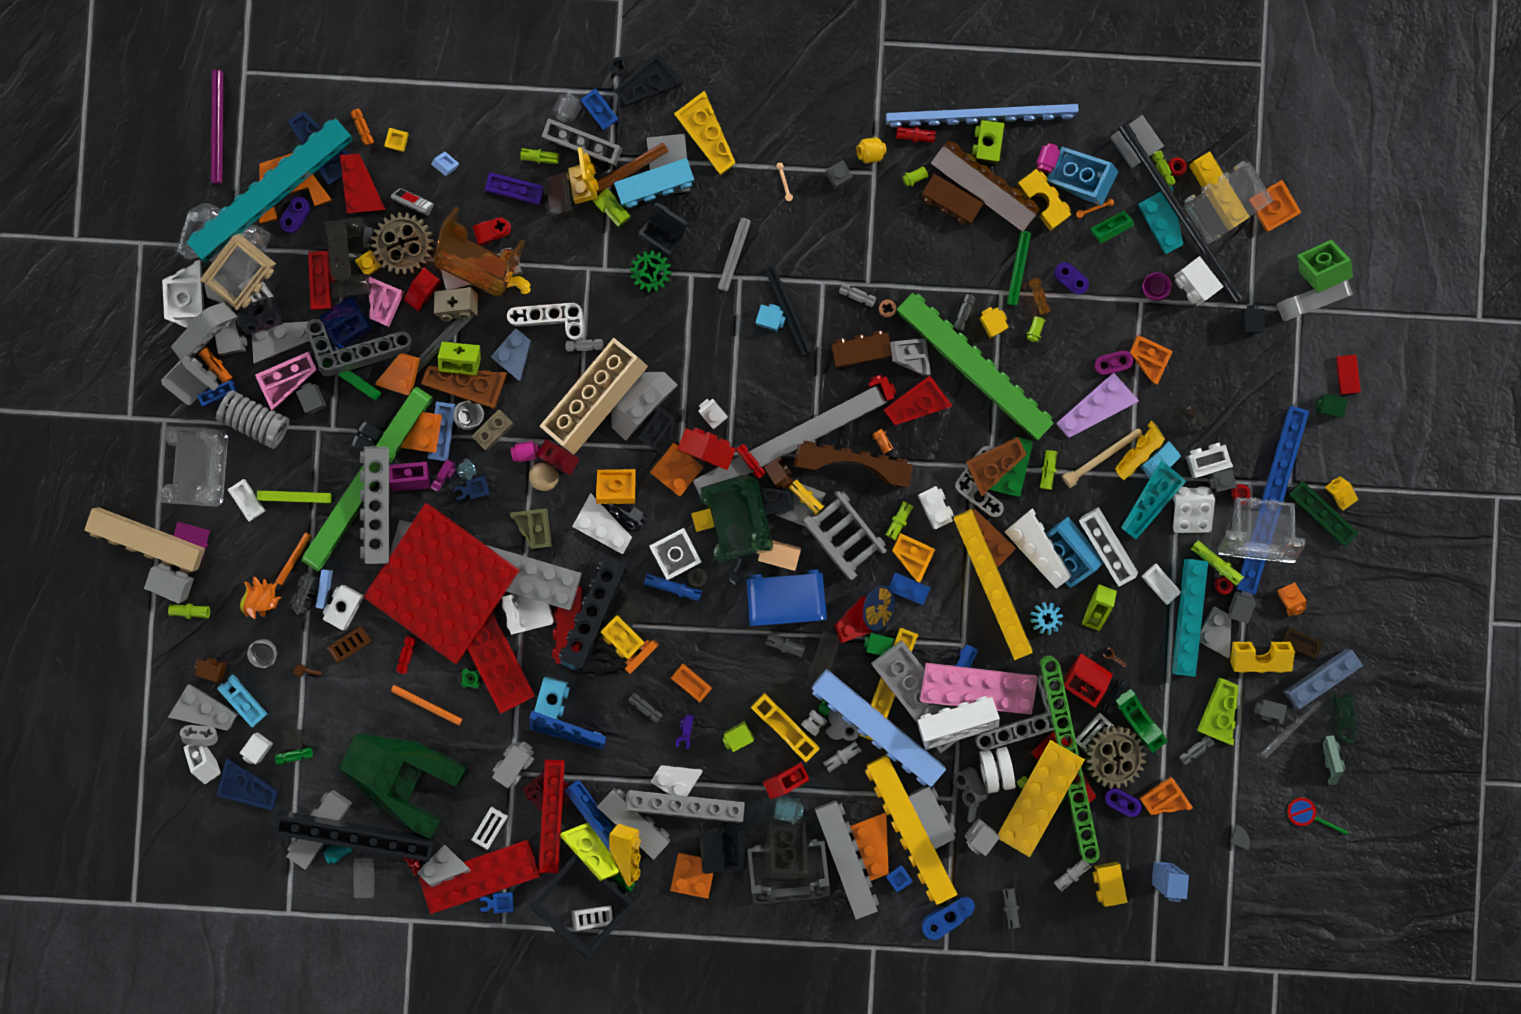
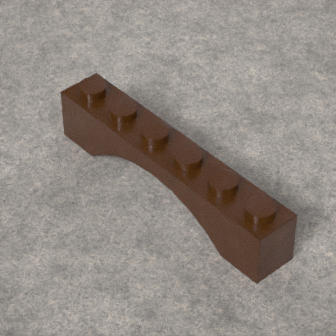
M804 441L803 444L797 445L794 467L817 470L833 462H854L874 471L886 484L900 487H909L913 464H908L906 459L897 458L896 461L889 460V456L878 455V458L870 457L871 453L860 451L859 454H854L852 449L841 448V451L833 450L834 446L822 444V447H817L815 442Z

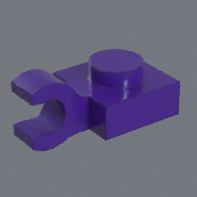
M686 714V718L681 719L680 729L683 730V734L677 738L676 747H679L681 740L686 741V749L690 747L694 715Z

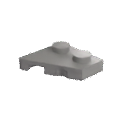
M926 338L890 342L893 362L921 375H931Z
M1213 606L1201 627L1199 643L1226 658L1230 657L1231 618H1229L1227 613Z

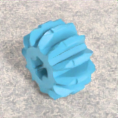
M1042 602V609L1036 605L1035 609L1038 612H1031V615L1036 616V619H1031L1030 623L1037 622L1033 629L1037 630L1040 628V634H1043L1046 629L1047 634L1051 635V628L1057 632L1058 628L1055 625L1063 624L1057 621V618L1063 617L1062 614L1056 615L1060 608L1056 607L1053 609V603H1050L1047 608L1046 603ZM1046 613H1048V617L1051 618L1050 622L1046 621L1047 624H1045V620L1042 619L1043 615L1047 616Z

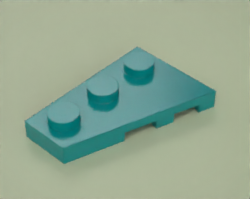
M1161 192L1137 205L1165 255L1183 245L1178 217Z

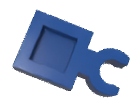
M513 892L493 893V899L489 896L480 897V901L488 903L487 907L480 908L482 912H486L490 908H494V913L514 912Z

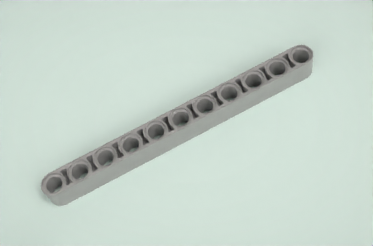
M877 385L749 452L757 460L759 467H763L779 456L783 457L796 450L798 444H803L804 441L812 442L887 402ZM739 456L731 461L728 470L718 467L693 480V483L700 497L703 498L754 471L750 470L743 461V457Z

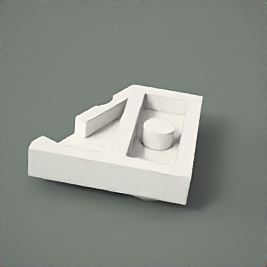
M661 765L651 783L668 794L687 796L703 770Z

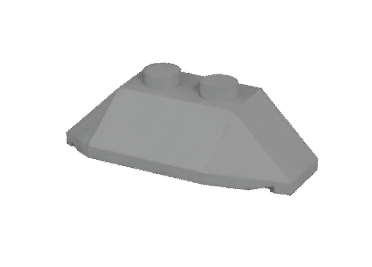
M643 372L611 410L612 428L627 441L678 385L665 372Z

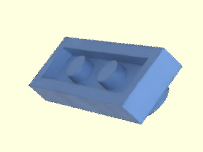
M436 402L435 414L442 415L437 451L436 453L429 452L428 459L441 461L448 459L454 424L453 410L456 404Z

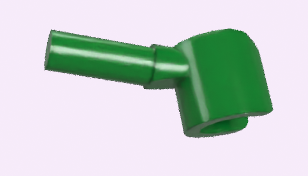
M823 699L818 712L827 716L830 708L826 705L827 701Z

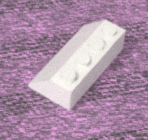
M984 696L976 699V702L971 704L968 702L961 703L957 706L958 708L951 710L950 708H944L935 715L931 713L922 715L921 719L918 720V727L924 749L928 750L999 728L1000 718L993 698Z

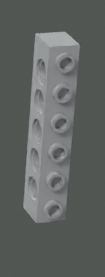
M363 446V451H360V463H363L364 471H360V482H364V490H360V501H364V509H360V520H364V528H360V539H364V547H360V558H364L365 564L389 563V448L387 446ZM372 462L379 463V468L376 471H370L369 465ZM371 482H379V488L377 490H370L369 485ZM376 500L379 502L377 509L369 508L371 501ZM372 520H378L379 526L370 528L369 523ZM372 539L379 540V544L376 547L369 546V542Z
M629 790L626 797L625 811L741 823L743 822L745 802Z

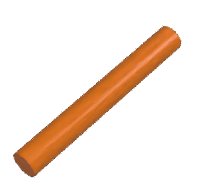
M307 532L304 533L275 582L280 585L284 583L312 535Z

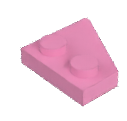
M370 277V319L389 327L404 292Z

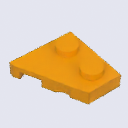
M900 533L892 551L913 578L920 583L935 549Z

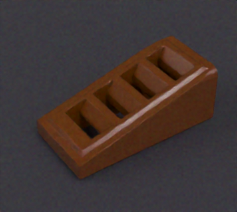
M359 626L327 647L335 661L341 663L368 645L372 640L363 627ZM359 633L364 642L361 643L355 634ZM351 637L357 645L355 648L349 640ZM343 642H345L349 647V652H347V650L343 646ZM337 646L343 653V656H340V654L336 650Z

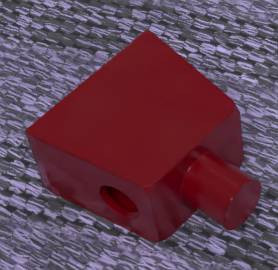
M545 439L536 456L568 475L572 474L580 460L575 455Z

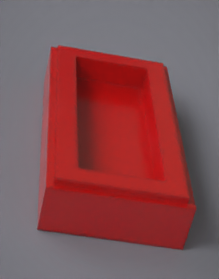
M1357 355L1337 356L1336 366L1340 395L1360 393Z

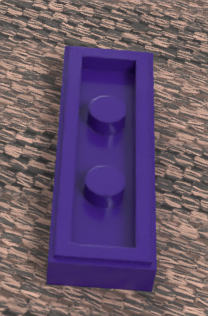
M489 172L485 186V192L540 206L545 191V186Z

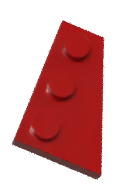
M360 154L340 155L347 213L386 210Z
M928 376L883 411L894 425H898L952 407V404L931 376Z

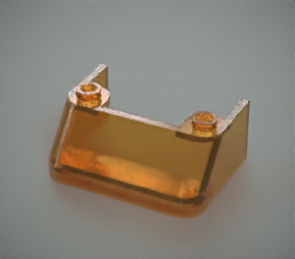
M455 207L441 225L434 255L435 265L439 269L492 295H502L520 261L525 240L521 239L514 250H503L501 256L467 240V229L456 222L459 208Z

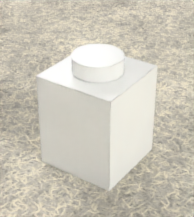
M255 733L241 750L240 754L244 756L243 759L249 764H257L261 762L273 743L261 734Z

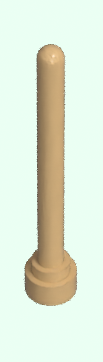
M1135 429L1076 471H1068L1061 477L1065 484L1072 488L1077 484L1079 477L1139 437L1142 433L1141 430Z

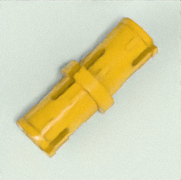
M795 480L789 486V489L801 499L800 502L802 504L805 503L815 515L824 508L812 495L813 493L806 490L798 480Z

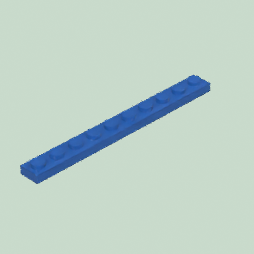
M1289 406L1241 568L1240 574L1244 578L1236 586V590L1256 595L1308 418V410Z

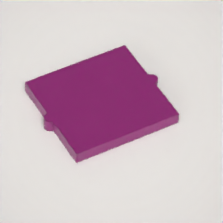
M177 522L174 535L172 536L207 548V541L211 530Z

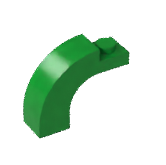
M1131 689L1123 693L1116 700L1117 707L1126 721L1152 753L1168 742L1164 733L1149 717L1136 694Z

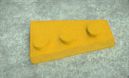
M1153 421L1148 424L1150 429L1144 436L1141 434L1138 437L1136 447L1130 449L1116 466L1115 470L1123 480L1132 476L1136 468L1141 463L1146 462L1149 455L1163 444L1165 438Z

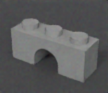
M979 818L964 835L970 849L977 855L982 853L985 856L1000 838L990 826Z

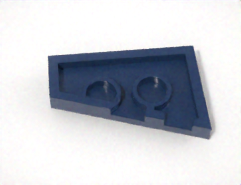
M226 758L216 796L274 810L279 791L233 760Z

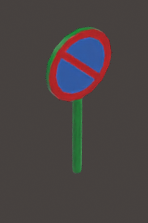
M1295 798L1288 805V818L1295 825L1307 826L1313 820H1316L1341 833L1349 834L1348 831L1316 817V807L1307 798Z

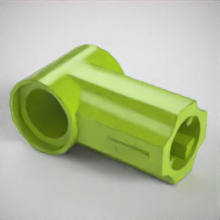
M608 188L603 190L596 199L592 200L603 213L608 215L618 228L630 218L628 212L617 202V198Z

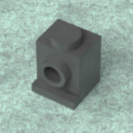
M1260 699L1259 703L1257 702L1255 705L1254 713L1262 715L1263 720L1271 722L1274 720L1276 723L1283 724L1287 705Z

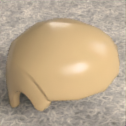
M539 462L533 465L529 471V481L537 490L548 491L553 489L558 483V471L555 466L549 463Z

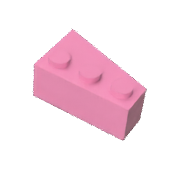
M309 351L260 372L255 376L271 410H273L317 372L319 368L313 352Z

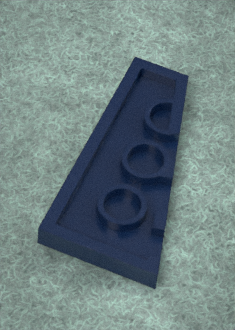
M304 111L288 120L302 145L308 141L311 134L322 130ZM344 148L318 169L329 186L343 179L340 155L349 154Z

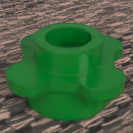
M464 669L462 671V687L466 688L468 686L476 689L480 686L478 682L480 673L477 669L474 671Z

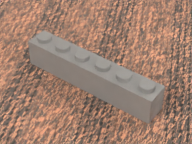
M834 800L816 807L817 817L855 918L859 919L877 912L876 906L879 905L876 894L872 895L869 888L873 886L869 876L865 877L863 869H866L863 859H858L856 851H859L855 840L851 841L849 833H852L849 822H844L842 815H845L842 803L838 804Z

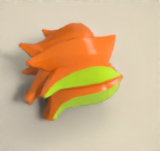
M253 577L254 587L248 582H244L246 593L241 599L240 609L246 617L251 616L255 619L256 612L265 617L266 610L275 609L279 599L282 598L275 596V588L278 583L276 582L273 585L270 583L268 585L264 579L263 584H261L256 577Z

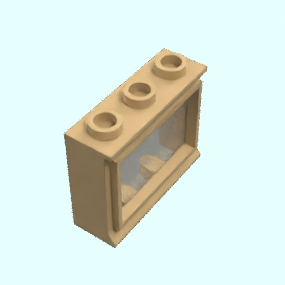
M239 233L230 239L200 281L225 299L235 310L242 307L245 309L251 303L252 299L250 297L253 293L257 294L263 287L261 284L263 280L270 278L274 273L273 267L276 263Z

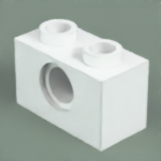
M341 585L340 588L337 587L334 590L332 603L327 604L325 607L323 620L341 630H347L364 599V595L346 585ZM341 601L346 604L344 612L338 609V604Z

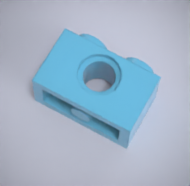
M545 676L534 711L554 719L562 717L565 706L561 705L563 698L567 699L570 689L567 687L568 682ZM549 694L557 696L556 704L548 702Z

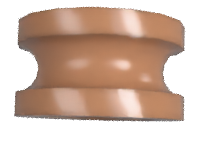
M884 300L879 306L881 316L889 318L895 314L896 305L893 301ZM890 304L892 306L890 309H893V311L884 313L882 306Z

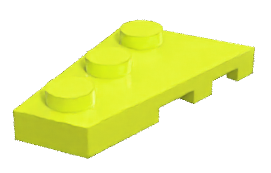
M589 823L560 834L561 838L600 881L619 873L611 853Z

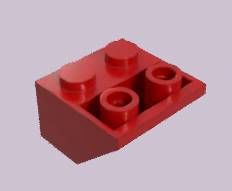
M1080 653L1063 679L1064 687L1081 700L1096 708L1105 694L1113 674Z

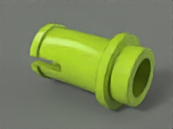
M922 166L911 173L906 172L902 178L907 187H912L914 183L927 178L928 173L925 167Z
M1033 317L1030 331L1026 333L1028 340L1038 342L1041 339L1040 334L1045 323L1043 318Z

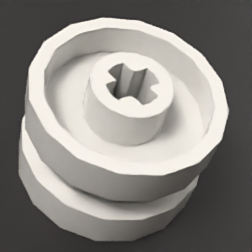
M1007 747L996 748L995 760L990 750L980 751V770L987 793L998 792L999 779L1004 790L1015 789L1014 772Z

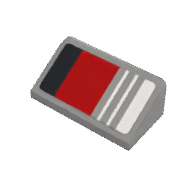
M399 188L391 195L393 201L425 216H429L434 206L432 202L402 188Z

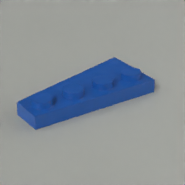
M531 711L529 730L597 749H604L606 737L603 734L590 732Z

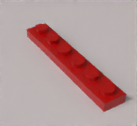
M564 760L544 761L539 873H558Z

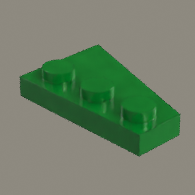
M1019 438L1026 456L1002 476L989 490L1020 497L1033 441Z

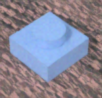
M445 151L434 158L431 163L445 176L457 169L459 165Z

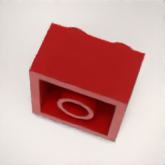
M695 427L693 431L685 428L677 450L706 463L728 470L736 451L735 448L729 446V441L719 438L718 441V436L709 432L704 435V431Z

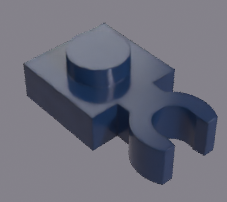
M485 476L466 481L467 487H454V491L462 490L463 492L461 497H457V500H464L467 495H470L471 500L490 495Z

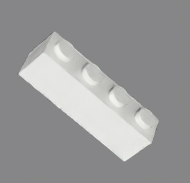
M1099 507L1082 516L1079 520L1080 524L1118 587L1136 578L1138 571Z

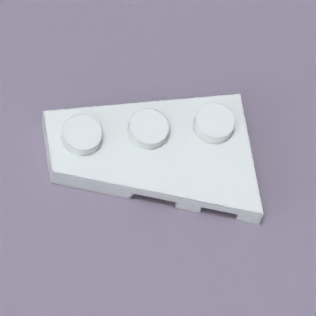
M590 493L572 527L624 554L632 536L602 504H596V498Z

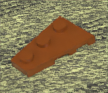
M1016 437L965 461L980 495L983 496L1002 476L1026 456V452L1019 437Z
M973 509V513L998 568L1016 548L980 513Z

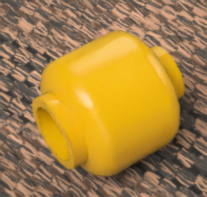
M878 137L862 139L859 145H857V156L865 164L880 162L883 159V155L886 154V145Z

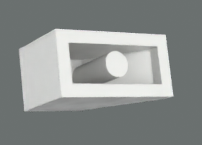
M186 745L183 747L191 773L201 782L206 784L221 774L217 760L207 746Z

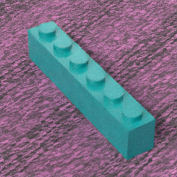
M1184 559L1181 584L1182 593H1180L1172 665L1173 674L1196 677L1208 561Z

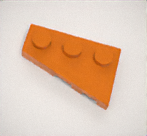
M886 812L850 825L870 881L889 874Z

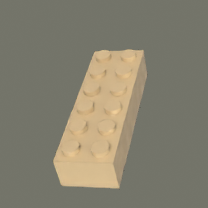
M613 338L542 422L540 427L574 455L648 366Z

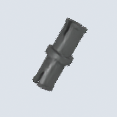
M770 633L768 634L765 645L780 649L782 653L788 652L800 658L802 657L805 646L791 642L788 638L783 639Z
M1015 888L1002 889L1005 907L1003 908L1007 915L1008 929L1021 927Z

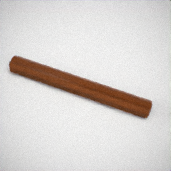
M664 143L657 145L598 180L599 190H596L597 194L614 185V182L624 179L668 153L666 145Z

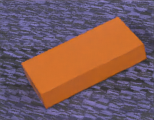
M682 664L671 677L675 683L699 703L712 689L710 685L685 664Z

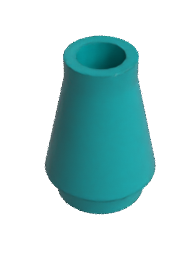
M330 845L326 846V849L322 851L327 863L333 862L335 864L352 852L353 849Z

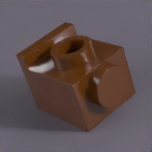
M780 456L764 467L773 483L780 490L786 489L793 484L794 481L790 477L792 472Z
M209 657L206 660L197 659L194 666L196 670L195 675L214 682H220L228 663L221 662L217 664L218 660Z

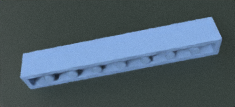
M825 669L812 685V690H814L812 694L819 700H826L829 703L827 706L835 713L839 711L844 715L842 718L848 724L854 723L859 727L857 731L864 737L867 735L873 739L872 743L877 748L881 749L883 747L888 751L887 755L893 761L899 760L903 764L901 767L909 774L911 772L918 776L916 779L922 785L928 784L932 787L945 772L946 768L942 763L829 670Z

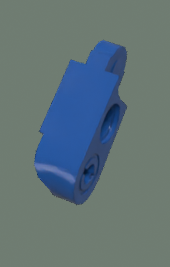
M961 896L926 915L922 921L924 935L931 940H937L953 930L973 914L972 912L975 909L973 900L970 897ZM947 912L955 914L952 920L945 919ZM931 925H937V928L931 931Z

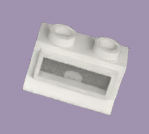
M1219 442L1209 445V450L1202 451L1201 448L1190 451L1191 455L1185 457L1191 477L1197 478L1233 467L1226 445L1220 446Z

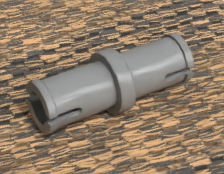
M854 741L843 750L839 749L836 751L837 754L824 761L823 764L830 773L841 764L848 763L847 760L862 751Z
M1082 858L1071 869H1066L1067 872L1054 881V883L1062 892L1072 882H1077L1079 880L1078 877L1091 868V866Z

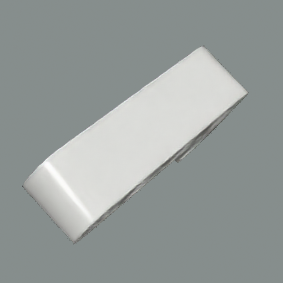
M576 303L514 307L507 313L508 321L517 327L565 323L566 334L573 341L581 340L585 333L583 311ZM577 308L579 310L578 315L570 317V309ZM552 310H559L560 313L557 318H550ZM539 311L540 318L532 320V312ZM515 313H518L520 316H526L528 321L524 317H519L518 321H515L512 317L515 316ZM573 327H579L580 333L577 336H572L570 330Z

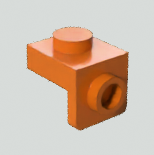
M1295 582L1277 590V594L1287 608L1289 617L1304 612L1306 609V599Z

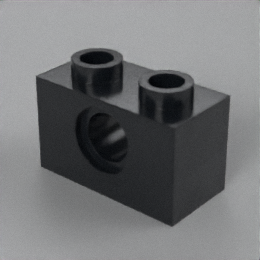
M275 296L252 302L245 309L243 307L238 309L239 323L245 335L283 324L281 308Z

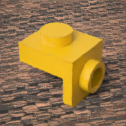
M1341 476L1325 486L1326 490L1333 495L1338 507L1342 511L1358 501L1351 483Z

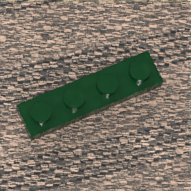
M1300 481L1288 494L1291 499L1343 547H1346L1359 534L1304 481Z

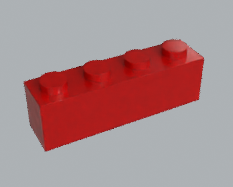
M583 587L577 588L571 610L560 607L554 609V621H557V629H553V640H556V648L552 650V659H556L555 664H561L559 653L562 647L567 645L568 641L566 638L569 630H573L576 624L574 619L577 612L582 610ZM575 645L572 650L574 652L581 651V645Z

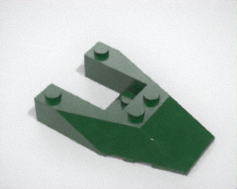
M358 733L355 734L339 767L381 811L414 832L429 839L434 836L442 818L408 802L423 771L456 787L460 784L468 768L416 741Z

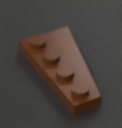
M428 366L421 384L495 409L507 372L498 373L482 370L478 371L477 375L440 372L438 367Z

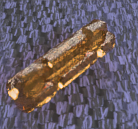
M1031 279L1029 284L1033 288L1032 292L1036 304L1039 305V312L1041 315L1050 312V307L1046 303L1047 299L1043 287H1040V279Z

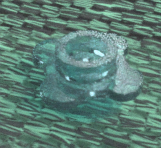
M464 459V462L458 465V473L463 479L471 480L472 476L476 475L475 466L469 459Z

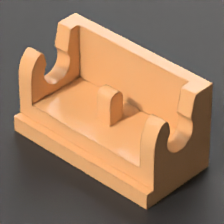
M764 538L758 561L795 571L801 547Z

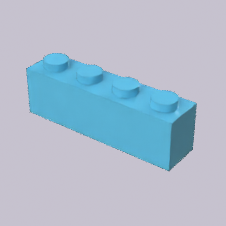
M684 158L614 182L622 207H627L628 209L637 206V202L643 200L645 202L653 201L657 195L663 194V196L674 193L675 189H688L692 187V183H695L688 160Z

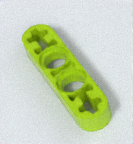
M257 491V500L332 503V493Z

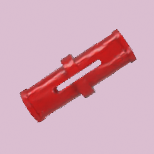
M897 126L896 139L912 140L915 143L917 141L934 143L935 141L934 135H936V131L920 130L919 127L912 129Z

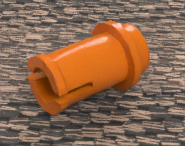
M880 429L872 434V439L876 440L882 453L885 454L894 447L886 437V431Z

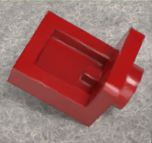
M879 375L870 379L871 382L868 383L869 388L880 384L886 402L894 399L896 391L893 383L889 384L887 376L882 378Z

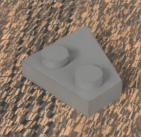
M444 845L417 873L431 887H434L443 881L454 879V876L469 873L471 870Z

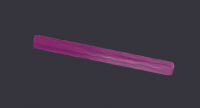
M213 70L211 182L221 184L223 72L221 70Z

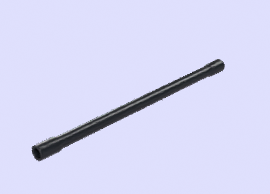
M1128 122L1118 127L1117 129L1131 146L1224 286L1232 302L1236 303L1241 300L1243 295L1235 283L1232 282L1138 141Z

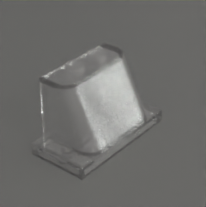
M1237 497L1234 501L1232 528L1227 530L1218 547V555L1295 563L1305 547V539L1296 538L1295 503Z

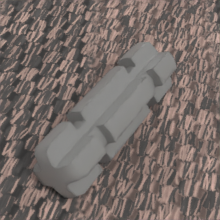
M845 283L841 285L839 290L840 294L849 295V298L861 303L865 302V305L870 307L876 301V297L870 294L868 296L866 295L867 293L854 287L850 288Z
M603 340L566 341V351L602 350Z

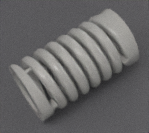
M234 390L228 392L224 397L216 414L218 422L228 427H233L234 430H239L240 433L246 434L248 437H252L254 440H258L272 449L279 445L289 426V418L276 414L275 411H270L267 407L263 408L261 404H257L254 400L250 401L248 397L244 398L242 394Z

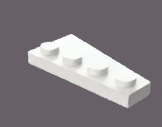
M1032 508L1011 525L1005 533L1057 589L1072 575L1060 554H1057L1054 550L1053 542L1047 538L1043 531L1044 527L1036 519V513Z

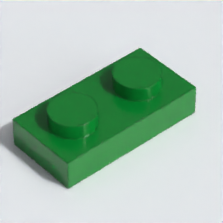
M1123 210L1090 229L1092 235L1100 243H1103L1133 227L1134 222Z

